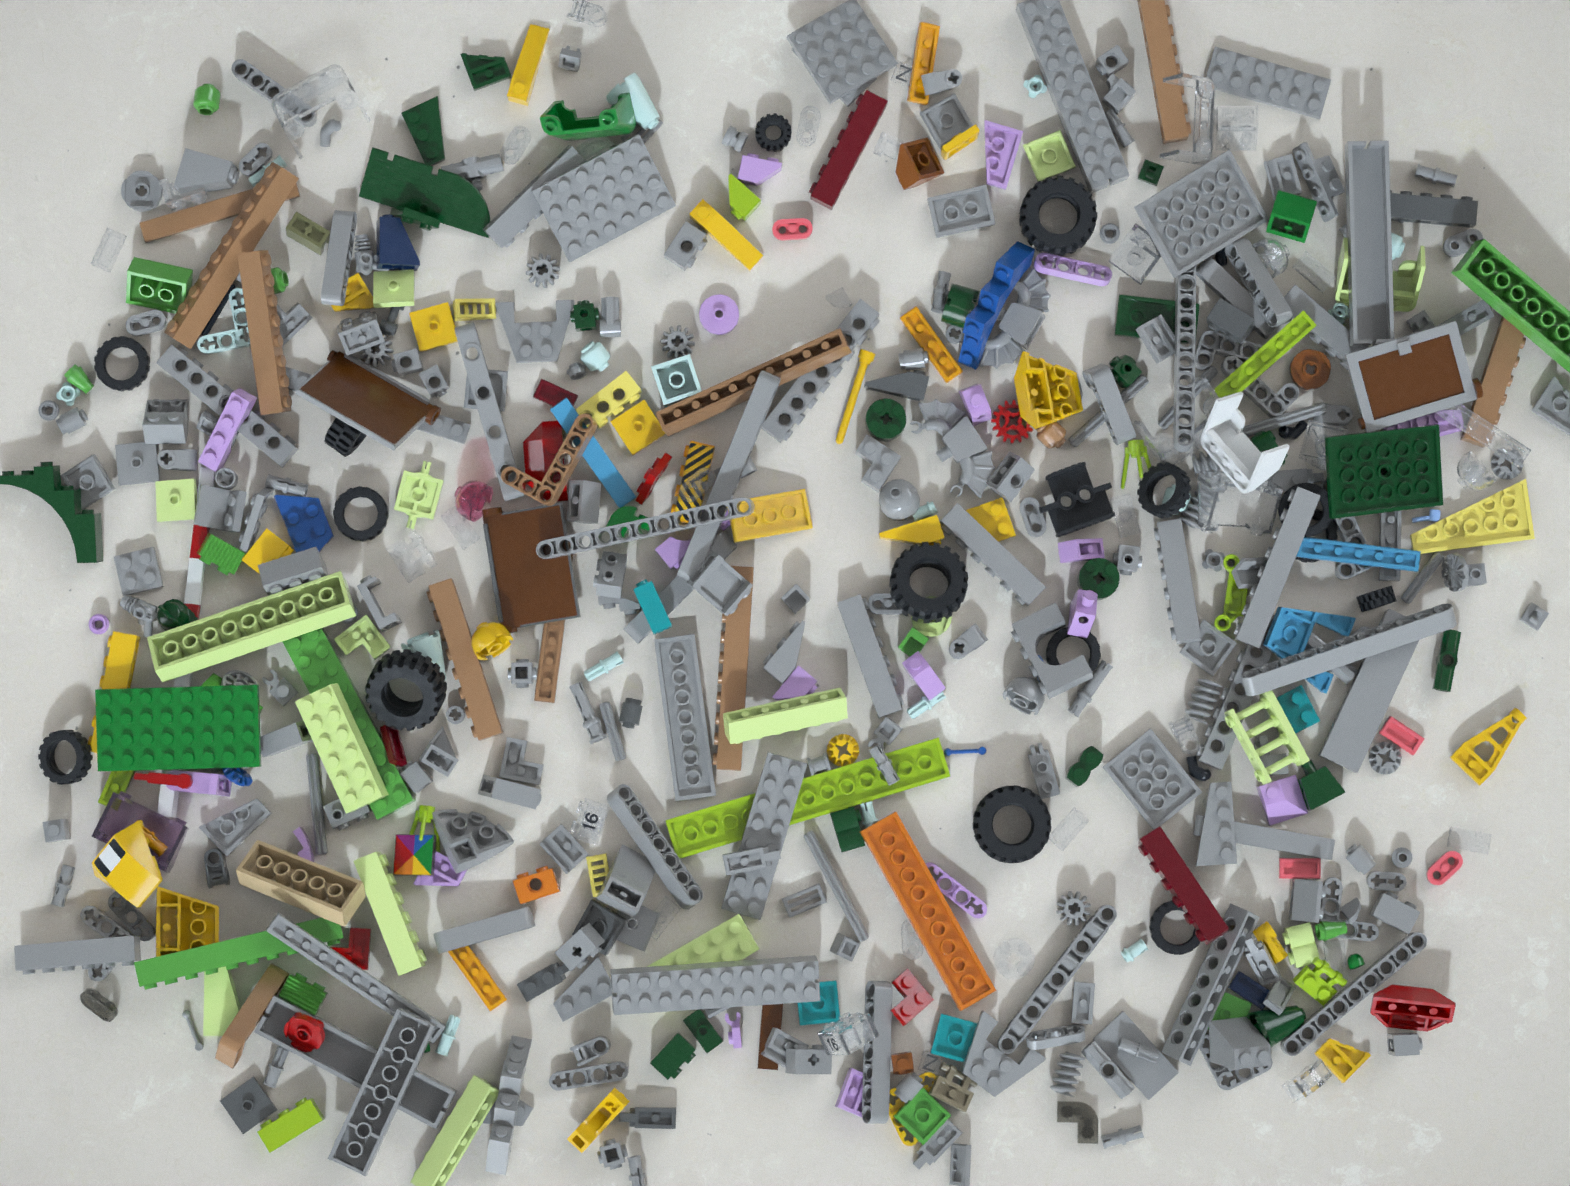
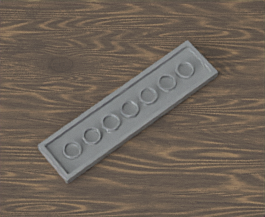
M695 634L654 639L675 801L716 796Z
M771 752L767 753L738 851L763 846L768 847L769 850L779 849L781 854L807 763ZM779 859L771 860L772 865L767 866V868L732 874L721 909L761 920Z

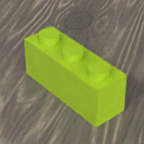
M306 1097L295 1103L297 1106L295 1109L290 1111L287 1108L277 1114L279 1118L274 1122L269 1119L260 1125L262 1129L257 1131L269 1153L325 1119L313 1098L309 1100Z

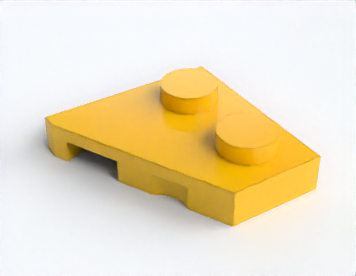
M359 273L348 278L344 305H331L335 312L374 308L373 296Z
M1003 497L966 510L998 542L1016 536Z

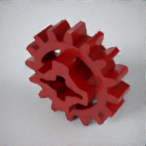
M1013 400L1010 405L1005 401V407L998 405L999 412H993L996 419H991V423L996 424L992 431H998L996 437L1003 436L1004 443L1007 439H1010L1011 444L1014 443L1015 439L1021 443V437L1028 439L1027 432L1032 433L1033 429L1027 422L1024 428L1022 425L1023 418H1018L1017 426L1013 424L1006 428L1010 421L1009 418L1013 420L1020 416L1019 411L1011 413L1008 410H1019L1016 401ZM1000 416H1002V418L1004 419V425L1002 427H1000L999 423ZM1015 431L1017 435H1009L1007 432Z

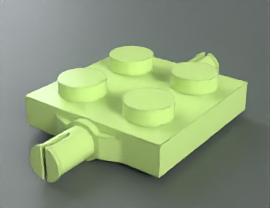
M423 461L421 472L413 473L405 470L403 472L394 510L404 512L409 516L406 528L415 529L417 518L434 520L444 480L433 478L429 475L431 462Z

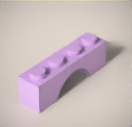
M241 388L231 393L199 458V463L215 472L223 468L231 452L232 441L241 424L249 416L257 397Z
M730 520L723 521L720 529L724 531L730 527ZM670 536L655 551L670 569L674 567L678 569L691 539L681 541Z

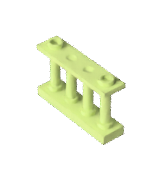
M1272 690L1259 694L1260 699L1257 703L1238 713H1235L1234 709L1224 712L1227 725L1233 729L1255 770L1254 775L1262 785L1270 783L1272 780L1269 775L1291 763L1300 766L1310 761ZM1263 708L1266 709L1270 715L1269 719L1245 732L1240 720ZM1271 727H1276L1279 737L1255 750L1250 738ZM1281 745H1286L1289 751L1288 756L1265 768L1259 757Z

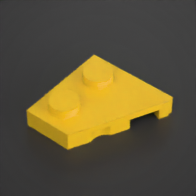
M1331 1038L1327 1039L1314 1052L1342 1083H1345L1371 1056L1368 1052L1341 1044L1339 1041Z

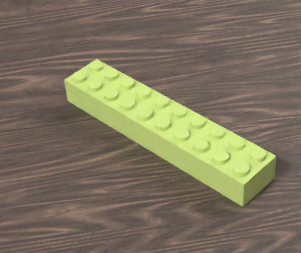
M339 571L147 637L155 672L163 683L355 617L356 613L347 581L342 572Z

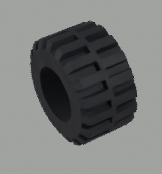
M335 418L325 435L324 442L346 457L358 448L367 435Z

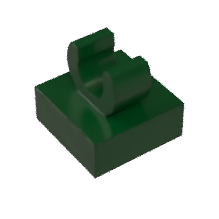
M1145 159L1138 180L1157 186L1164 166Z

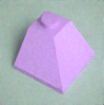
M1296 775L1257 787L1269 826L1308 814Z

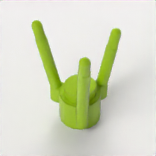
M1144 440L1128 441V447L1124 448L1125 459L1121 489L1125 488L1130 455L1131 458H1137L1140 478H1143L1141 460L1143 455L1148 470L1151 467L1147 446H1144Z
M419 805V810H416L409 835H414L419 821L421 822L419 840H423L425 825L433 820L432 813L435 812V807ZM433 820L436 851L441 853L439 835Z

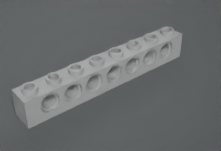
M862 299L856 303L837 328H840L845 336L852 338V343L849 345L852 353L822 366L828 371L824 377H819L816 374L817 369L800 376L764 421L761 429L780 443L783 439L785 441L788 440L793 433L791 429L795 423L799 425L806 416L803 413L807 408L812 409L818 401L816 396L820 391L824 393L830 386L828 381L831 377L834 376L836 378L843 369L841 364L845 360L849 361L855 354L853 349L856 345L861 346L868 337L865 335L870 328L873 330L879 323V313ZM856 320H862L865 326L862 329H856L853 323ZM812 383L815 386V390L812 393H807L804 390L805 384ZM794 399H800L803 405L801 408L795 409L792 407L791 402ZM788 415L791 420L788 424L783 425L779 422L780 416Z
M171 344L156 363L221 416L224 410V403L229 400L234 390L227 384L221 386L217 382L219 378L211 371L208 373L203 371L201 368L204 365L194 358L191 361L186 357L188 352L180 345L176 348ZM185 361L187 363L186 369L178 371V364ZM201 374L202 381L199 384H194V376ZM217 387V395L210 397L208 394L209 389ZM257 409L254 412L251 410L248 420L241 424L238 431L283 468L298 450L294 446L296 442L288 435L284 438L279 434L281 429L274 423L267 424L263 420L265 416L261 415ZM263 425V434L256 435L255 428ZM279 438V446L271 448V440Z
M1272 615L1269 625L1267 627V631H1269V628L1275 615ZM1265 639L1262 640L1259 647L1261 651L1259 658H1254L1251 655V649L1254 647L1247 644L1245 650L1240 651L1236 660L1239 663L1236 670L1233 669L1228 678L1231 683L1229 688H1224L1220 699L1223 702L1220 707H1216L1212 718L1215 720L1212 726L1209 725L1204 735L1207 739L1205 744H1200L1196 755L1199 758L1197 761L1218 770L1223 769L1236 735L1230 727L1226 733L1219 730V723L1225 721L1226 716L1224 712L1227 711L1228 703L1236 705V713L1250 706L1253 696H1247L1245 692L1243 695L1236 694L1235 686L1237 684L1243 685L1241 674L1245 665L1254 669L1268 664L1272 651L1263 645ZM1213 740L1220 742L1221 748L1219 751L1211 749V742Z
M1230 903L1223 918L1229 929L1227 933L1214 940L1208 949L1196 979L1164 1044L1162 1053L1191 1066L1209 1028V1021H1212L1245 950V934L1254 931L1260 918L1259 916Z

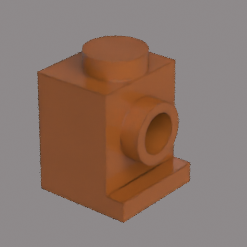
M911 1051L891 1054L894 1075L914 1072Z

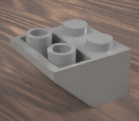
M147 400L142 424L145 444H186L188 435V400Z
M1293 879L1289 920L1319 923V919L1323 918L1324 908L1321 907V898H1325L1326 892L1323 882Z

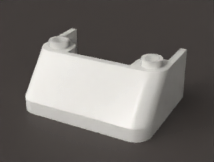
M1238 392L1216 399L1201 434L1200 441L1203 449L1240 492L1248 493L1254 491L1280 469L1290 446L1285 444L1262 453L1242 431L1245 425V417L1238 410V406L1244 394Z

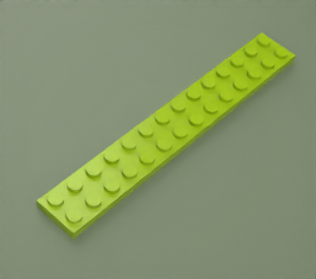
M939 737L885 753L887 758L891 759V765L900 778L899 781L890 786L882 772L878 771V765L873 757L803 778L789 825L951 777ZM755 793L665 820L674 851L681 859L742 840Z

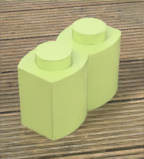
M1310 922L1284 928L1285 933H1282L1284 944L1289 945L1290 953L1287 954L1290 965H1294V968L1313 964V959L1315 957L1319 958V953Z

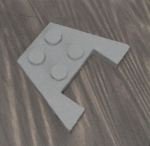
M556 300L557 321L515 323L514 302L495 303L517 363L558 361L570 321V311L573 310V305L575 304L574 300Z
M982 1010L961 1072L992 1096L996 1097L1044 1062L1046 1058L1036 1050L1028 1049L1017 1064L986 1040L998 1021Z

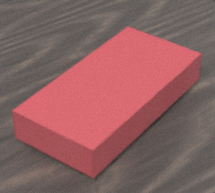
M1389 716L1379 731V734L1412 756H1414L1425 739L1392 716Z
M1279 858V879H1321V858Z

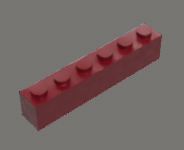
M866 90L864 95H859L856 101V105H858L856 111L850 112L846 120L849 123L846 130L842 129L837 137V140H839L837 147L833 146L828 154V158H830L828 164L822 165L818 173L821 176L818 183L814 182L809 190L811 200L830 210L836 204L888 105V100Z
M1161 826L1140 838L1138 842L1140 853L1144 857H1148L1152 871L1160 875L1162 878L1160 880L1166 891L1170 890L1173 895V902L1178 908H1182L1185 913L1183 916L1189 925L1193 924L1197 930L1195 934L1199 941H1204L1208 945L1227 933L1228 926Z

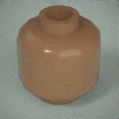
M1057 421L1036 429L1037 439L1048 449L1059 448L1066 441L1064 438L1066 430Z

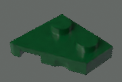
M460 54L474 91L512 78L505 57Z
M407 207L392 208L390 215L400 218L401 221L420 225L419 228L427 231L438 229L441 222Z

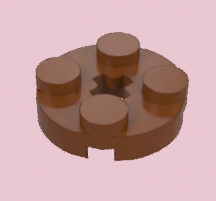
M1306 349L1299 352L1293 358L1289 368L1290 376L1293 382L1302 389L1315 390L1328 381L1331 364L1324 353ZM1306 365L1315 366L1316 369H1314L1313 375L1306 373Z

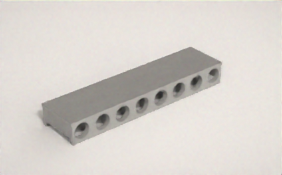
M1388 609L1385 611L1379 625L1406 616ZM1419 640L1362 660L1318 756L1324 757L1354 773H1358Z
M400 1007L396 1010L329 1154V1160L352 1169L363 1176L368 1175L437 1024Z

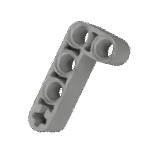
M1210 330L1205 331L1199 338L1195 351V368L1206 370L1212 364L1215 354L1224 357L1236 356L1242 362H1245L1250 357H1246L1243 354V348H1250L1254 354L1263 345L1246 340L1242 343L1237 341L1233 343L1225 337V334ZM1204 337H1212L1214 344L1211 346L1206 345ZM1230 342L1233 345V350L1226 351L1223 343ZM1201 355L1206 356L1208 364H1200L1198 357Z
M1228 356L1221 364V371L1228 377L1243 362L1236 356ZM1233 362L1235 365L1229 370L1227 368L1228 363L1231 364ZM1259 377L1242 391L1270 418L1284 413L1299 396V388L1293 383L1284 385L1275 393ZM1257 389H1262L1265 392L1264 399H1259L1256 396L1255 392ZM1291 389L1294 392V397L1287 398L1284 395V390ZM1271 403H1276L1280 406L1278 413L1271 411Z
M1099 364L1083 371L1084 380L1087 386L1094 391L1114 443L1119 445L1135 438V430L1108 365Z
M1354 516L1333 519L1342 542H1350L1352 538H1356L1360 544L1368 545ZM1343 520H1348L1351 523L1350 530L1343 529L1341 525ZM1339 563L1335 567V575L1341 580H1347L1369 570L1372 566L1362 567L1356 564ZM1342 565H1347L1350 568L1349 575L1346 576L1341 573Z

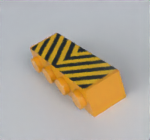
M690 441V446H685L683 457H687L686 464L681 465L679 476L682 477L681 485L677 484L675 496L678 499L677 504L672 505L671 513L702 506L715 446ZM683 514L680 518V522L683 524H688V515Z

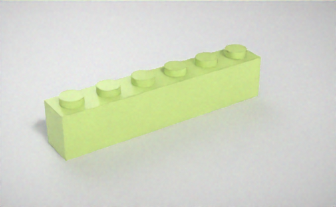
M841 688L723 713L724 731L730 744H739L747 740L761 739L765 736L779 735L792 730L798 731L802 728L838 722L848 718L847 700Z
M473 1075L472 1079L467 1083L462 1096L457 1100L453 1111L447 1117L440 1133L435 1137L431 1148L425 1154L419 1168L414 1172V1176L410 1181L415 1186L446 1185L495 1103L499 1093L498 1088L485 1079Z

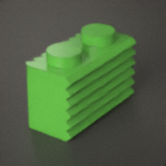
M211 533L207 534L197 551V554L201 556L200 561L209 566L211 563L218 565L217 570L227 576L229 572L233 575L235 574L243 557L246 555V553Z
M298 972L295 975L290 974L279 997L313 1015H317L328 992L324 991L326 987L317 982H314V984L307 982V977Z

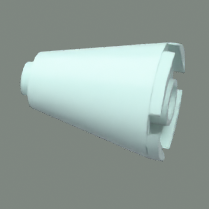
M633 73L624 79L625 82L621 85L618 83L606 96V100L609 104L613 105L617 103L619 94L630 93L636 124L643 129L649 128L651 130L658 125L660 116L639 76Z
M434 630V635L429 636V633L426 632L408 639L407 645L401 643L403 650L409 649L412 653L418 651L422 653V656L432 658L431 662L433 664L437 663L440 666L439 672L444 673L446 680L439 630Z

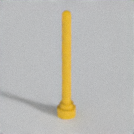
M863 349L859 351L858 362H860L835 439L837 444H842L867 366L874 361L875 353Z

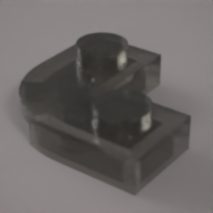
M1057 1101V1122L1077 1123V1143L1098 1144V1117L1094 1109L1084 1102Z

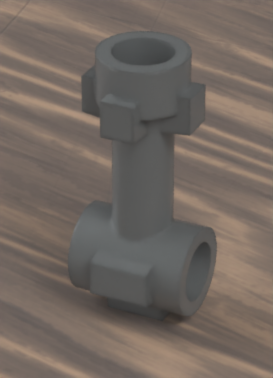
M405 306L391 308L387 320L382 319L379 327L382 334L388 336L396 334L398 324H395V320L399 310L403 311Z

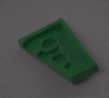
M438 96L401 113L424 163L430 166L445 160Z

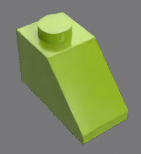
M730 174L728 176L730 209H732L730 213L738 220L742 218L746 221L759 207L761 200L735 176Z

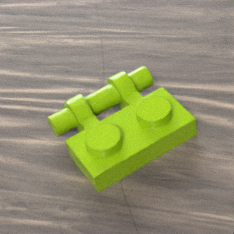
M1315 957L1312 961L1315 967L1311 969L1306 965L1293 978V981L1324 1006L1338 992L1333 985L1338 983L1341 987H1344L1347 980L1343 978V974L1338 970L1334 971L1329 967L1330 964ZM1325 973L1329 977L1325 980L1320 975Z

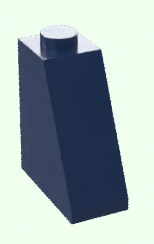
M390 214L379 217L376 222L377 269H414V271H417L420 266V260L401 219Z

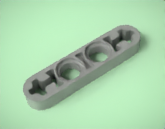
M612 1062L559 1071L551 1075L549 1084L552 1089L560 1091L620 1081L627 1077L629 1069L624 1062ZM617 1065L625 1068V1072L622 1073L621 1077H618V1074L615 1073L611 1074L612 1079H608L607 1066H610V1071L617 1069ZM600 1068L604 1070L605 1077L602 1080L594 1078L593 1072L595 1069ZM576 1072L584 1074L585 1080L583 1083L577 1084L574 1082L573 1075ZM566 1073H570L569 1080L572 1084L571 1086H568V1082L561 1083V1087L553 1083L557 1075L563 1079L567 1078Z

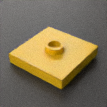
M976 124L963 133L956 134L951 138L950 142L942 146L941 156L944 160H947L978 139L980 130Z
M448 302L409 313L420 352L458 342Z
M642 400L610 421L632 456L666 435L645 400Z

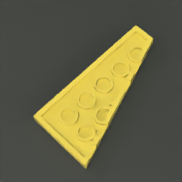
M1526 479L1411 534L1412 550L1421 551L1420 554L1535 539Z

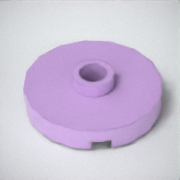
M721 294L712 295L700 307V322L703 328L711 334H727L738 323V307L735 301L728 296ZM721 311L723 316L718 318L715 316V313Z

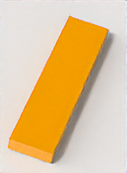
M925 22L919 23L907 97L909 102L922 105L928 104L929 95L925 96L921 75L933 72L940 30L938 25Z
M917 306L900 317V320L920 348L928 352L930 362L946 384L963 372Z
M470 946L448 951L490 1012L507 1000Z

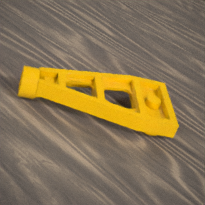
M1514 708L1509 715L1462 743L1449 758L1480 786L1495 771L1520 725L1527 719L1520 710ZM1499 727H1503L1508 732L1507 737L1501 744H1498L1491 737V734ZM1484 741H1488L1494 747V752L1488 761H1483L1474 752V748Z

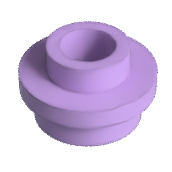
M96 614L90 618L89 628L95 634H103L109 628V620L102 614ZM97 621H102L103 626L101 628L96 627Z

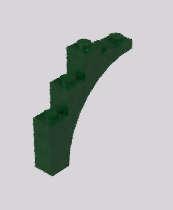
M40 462L41 466H35L34 470H23L21 474H14V471H2L0 484L12 485L32 492L51 505L59 514L73 540L77 563L103 562L101 513H94V509H81V489H74L73 485L61 486L60 465H53V462Z

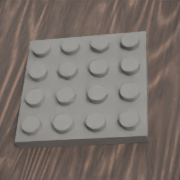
M848 0L787 35V40L829 104L892 69L898 63L857 0Z

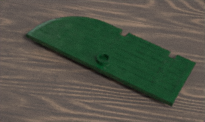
M372 147L359 197L393 208L407 207L440 220V223L489 238L483 230L490 222L489 210L482 194L471 182L462 176L442 169L438 170L437 175L432 174L433 166L396 154L393 161L388 160L389 152Z

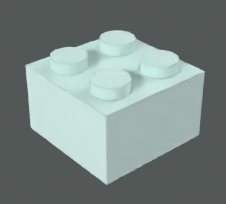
M690 354L651 366L664 408L702 391Z

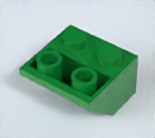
M1278 190L1266 232L1305 243L1317 201Z

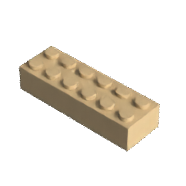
M260 840L255 842L236 869L240 885L344 927L366 897L362 881Z

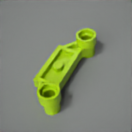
M1233 554L1227 555L1223 559V567L1228 572L1223 614L1214 620V626L1219 631L1228 630L1236 618L1239 616L1243 617L1241 614L1246 604L1248 588L1238 589L1232 575V570L1240 562L1239 558ZM1228 560L1233 562V567L1228 566ZM1219 620L1224 621V627L1219 626Z

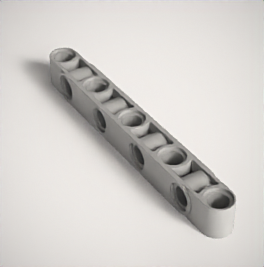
M472 322L455 327V334L504 500L509 501L525 496L524 493L505 484L501 479V468L503 465H509L516 469L517 467L475 324ZM474 347L477 349L478 355L475 359L468 358L467 350ZM483 386L489 389V396L486 398H481L478 395V390ZM496 425L500 428L501 433L498 437L490 435V428ZM515 472L508 476L509 482L516 479Z
M1103 905L1095 912L1007 1025L997 1041L998 1048L1003 1053L1010 1054L1015 1051L1107 933L1117 917L1116 909L1113 906ZM1105 908H1109L1112 911V917L1109 920H1105L1102 917V911ZM1079 941L1087 943L1085 952L1077 950V943ZM1055 973L1062 975V982L1058 985L1052 982V976ZM1029 1006L1037 1008L1038 1012L1035 1017L1027 1015L1026 1012ZM1006 1038L1011 1039L1013 1042L1012 1047L1008 1050L1003 1049L1001 1046L1002 1041Z

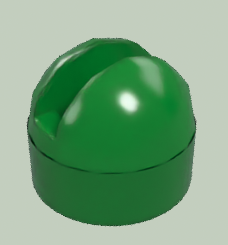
M1357 953L1348 957L1347 963L1350 970L1365 965L1364 959Z

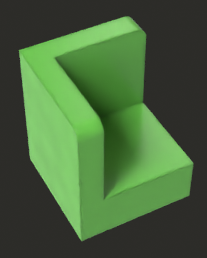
M912 627L898 649L910 657L917 651L920 653L929 638Z

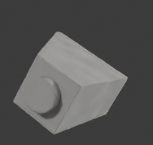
M304 721L295 722L261 736L262 757L272 756L312 742L313 740Z
M487 775L482 777L479 795L536 809L541 801L540 789Z

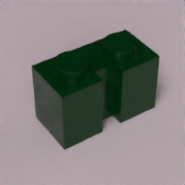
M678 1032L650 1064L667 1080L670 1077L675 1079L682 1071L679 1067L684 1062L689 1064L696 1056L694 1053L696 1048Z

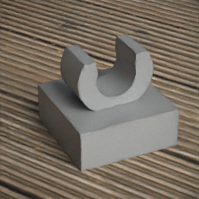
M570 46L562 48L559 67L578 72L581 61L580 49L578 48L577 51L570 50Z
M1425 310L1406 321L1413 333L1435 327Z
M1531 602L1520 620L1538 631L1549 613Z

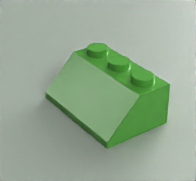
M134 257L127 270L126 303L176 314L179 305L184 302L192 287L193 269Z

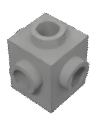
M1122 544L1118 546L1117 553L1113 554L1112 563L1116 565L1121 575L1131 576L1132 572L1135 573L1138 568H1141L1142 556H1139L1140 547ZM1125 558H1128L1130 563H1126Z
M516 659V663H511V668H508V680H511L512 684H516V688H529V684H533V680L537 679V667H533V663L529 662V659ZM522 670L527 672L525 678H521L519 675Z
M615 1138L603 1141L604 1145L600 1146V1151L597 1152L600 1164L603 1163L605 1168L610 1167V1170L622 1167V1163L626 1161L625 1157L628 1156L625 1144L621 1145V1141L616 1142ZM610 1150H616L617 1155L611 1157L609 1155Z

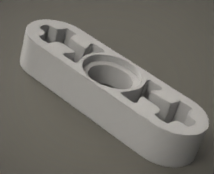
M1073 1024L1032 1031L1026 1037L1027 1047L1031 1050H1039L1079 1043L1086 1038L1085 1028L1083 1025Z

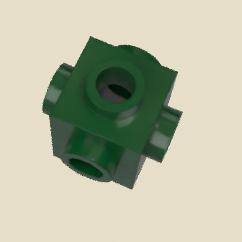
M589 300L578 301L577 305H573L574 310L570 311L571 323H575L576 331L597 330L596 320H600L599 309L594 308V304L590 303Z
M1116 356L1109 362V368L1115 382L1121 388L1130 386L1142 373L1137 367L1136 361L1130 356Z

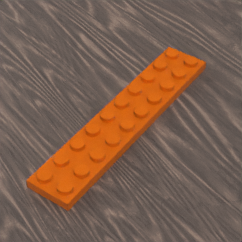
M893 812L860 831L958 1009L962 1011L996 991L897 812Z

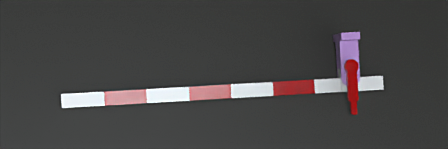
M200 468L197 499L200 485L215 487V474L217 471L215 472L210 468ZM193 525L184 604L199 620L206 563L199 560L201 556L197 554V551L209 533L210 528ZM192 673L175 678L174 687H191ZM181 769L162 770V773L134 774L135 780L161 784L157 816L176 818L179 792L230 797L232 782L225 775L181 771Z

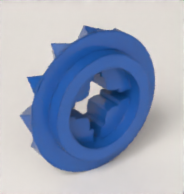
M241 767L222 768L225 777L239 786H250L253 782L251 775Z

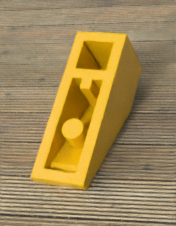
M935 515L879 533V538L922 545V542H928V545L933 546L934 542L941 544V540H944V535L938 516Z

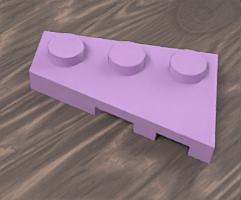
M984 120L986 184L1006 190L1023 131Z

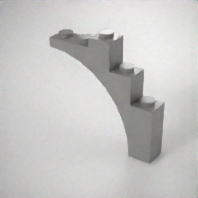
M517 1036L511 1037L500 1078L499 1093L488 1144L486 1172L506 1175L517 1109L532 1039Z

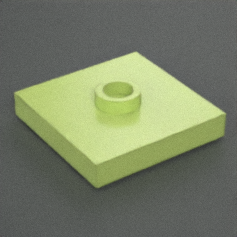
M1061 130L1023 145L1038 182L1076 167Z
M414 269L378 271L373 273L374 308L414 306Z
M196 479L155 481L157 522L194 520L197 505Z

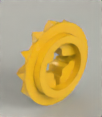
M839 734L829 741L827 755L833 764L843 767L856 761L859 755V746L852 736ZM846 743H849L847 751L851 756L843 754L838 758L839 750L835 745L843 747Z

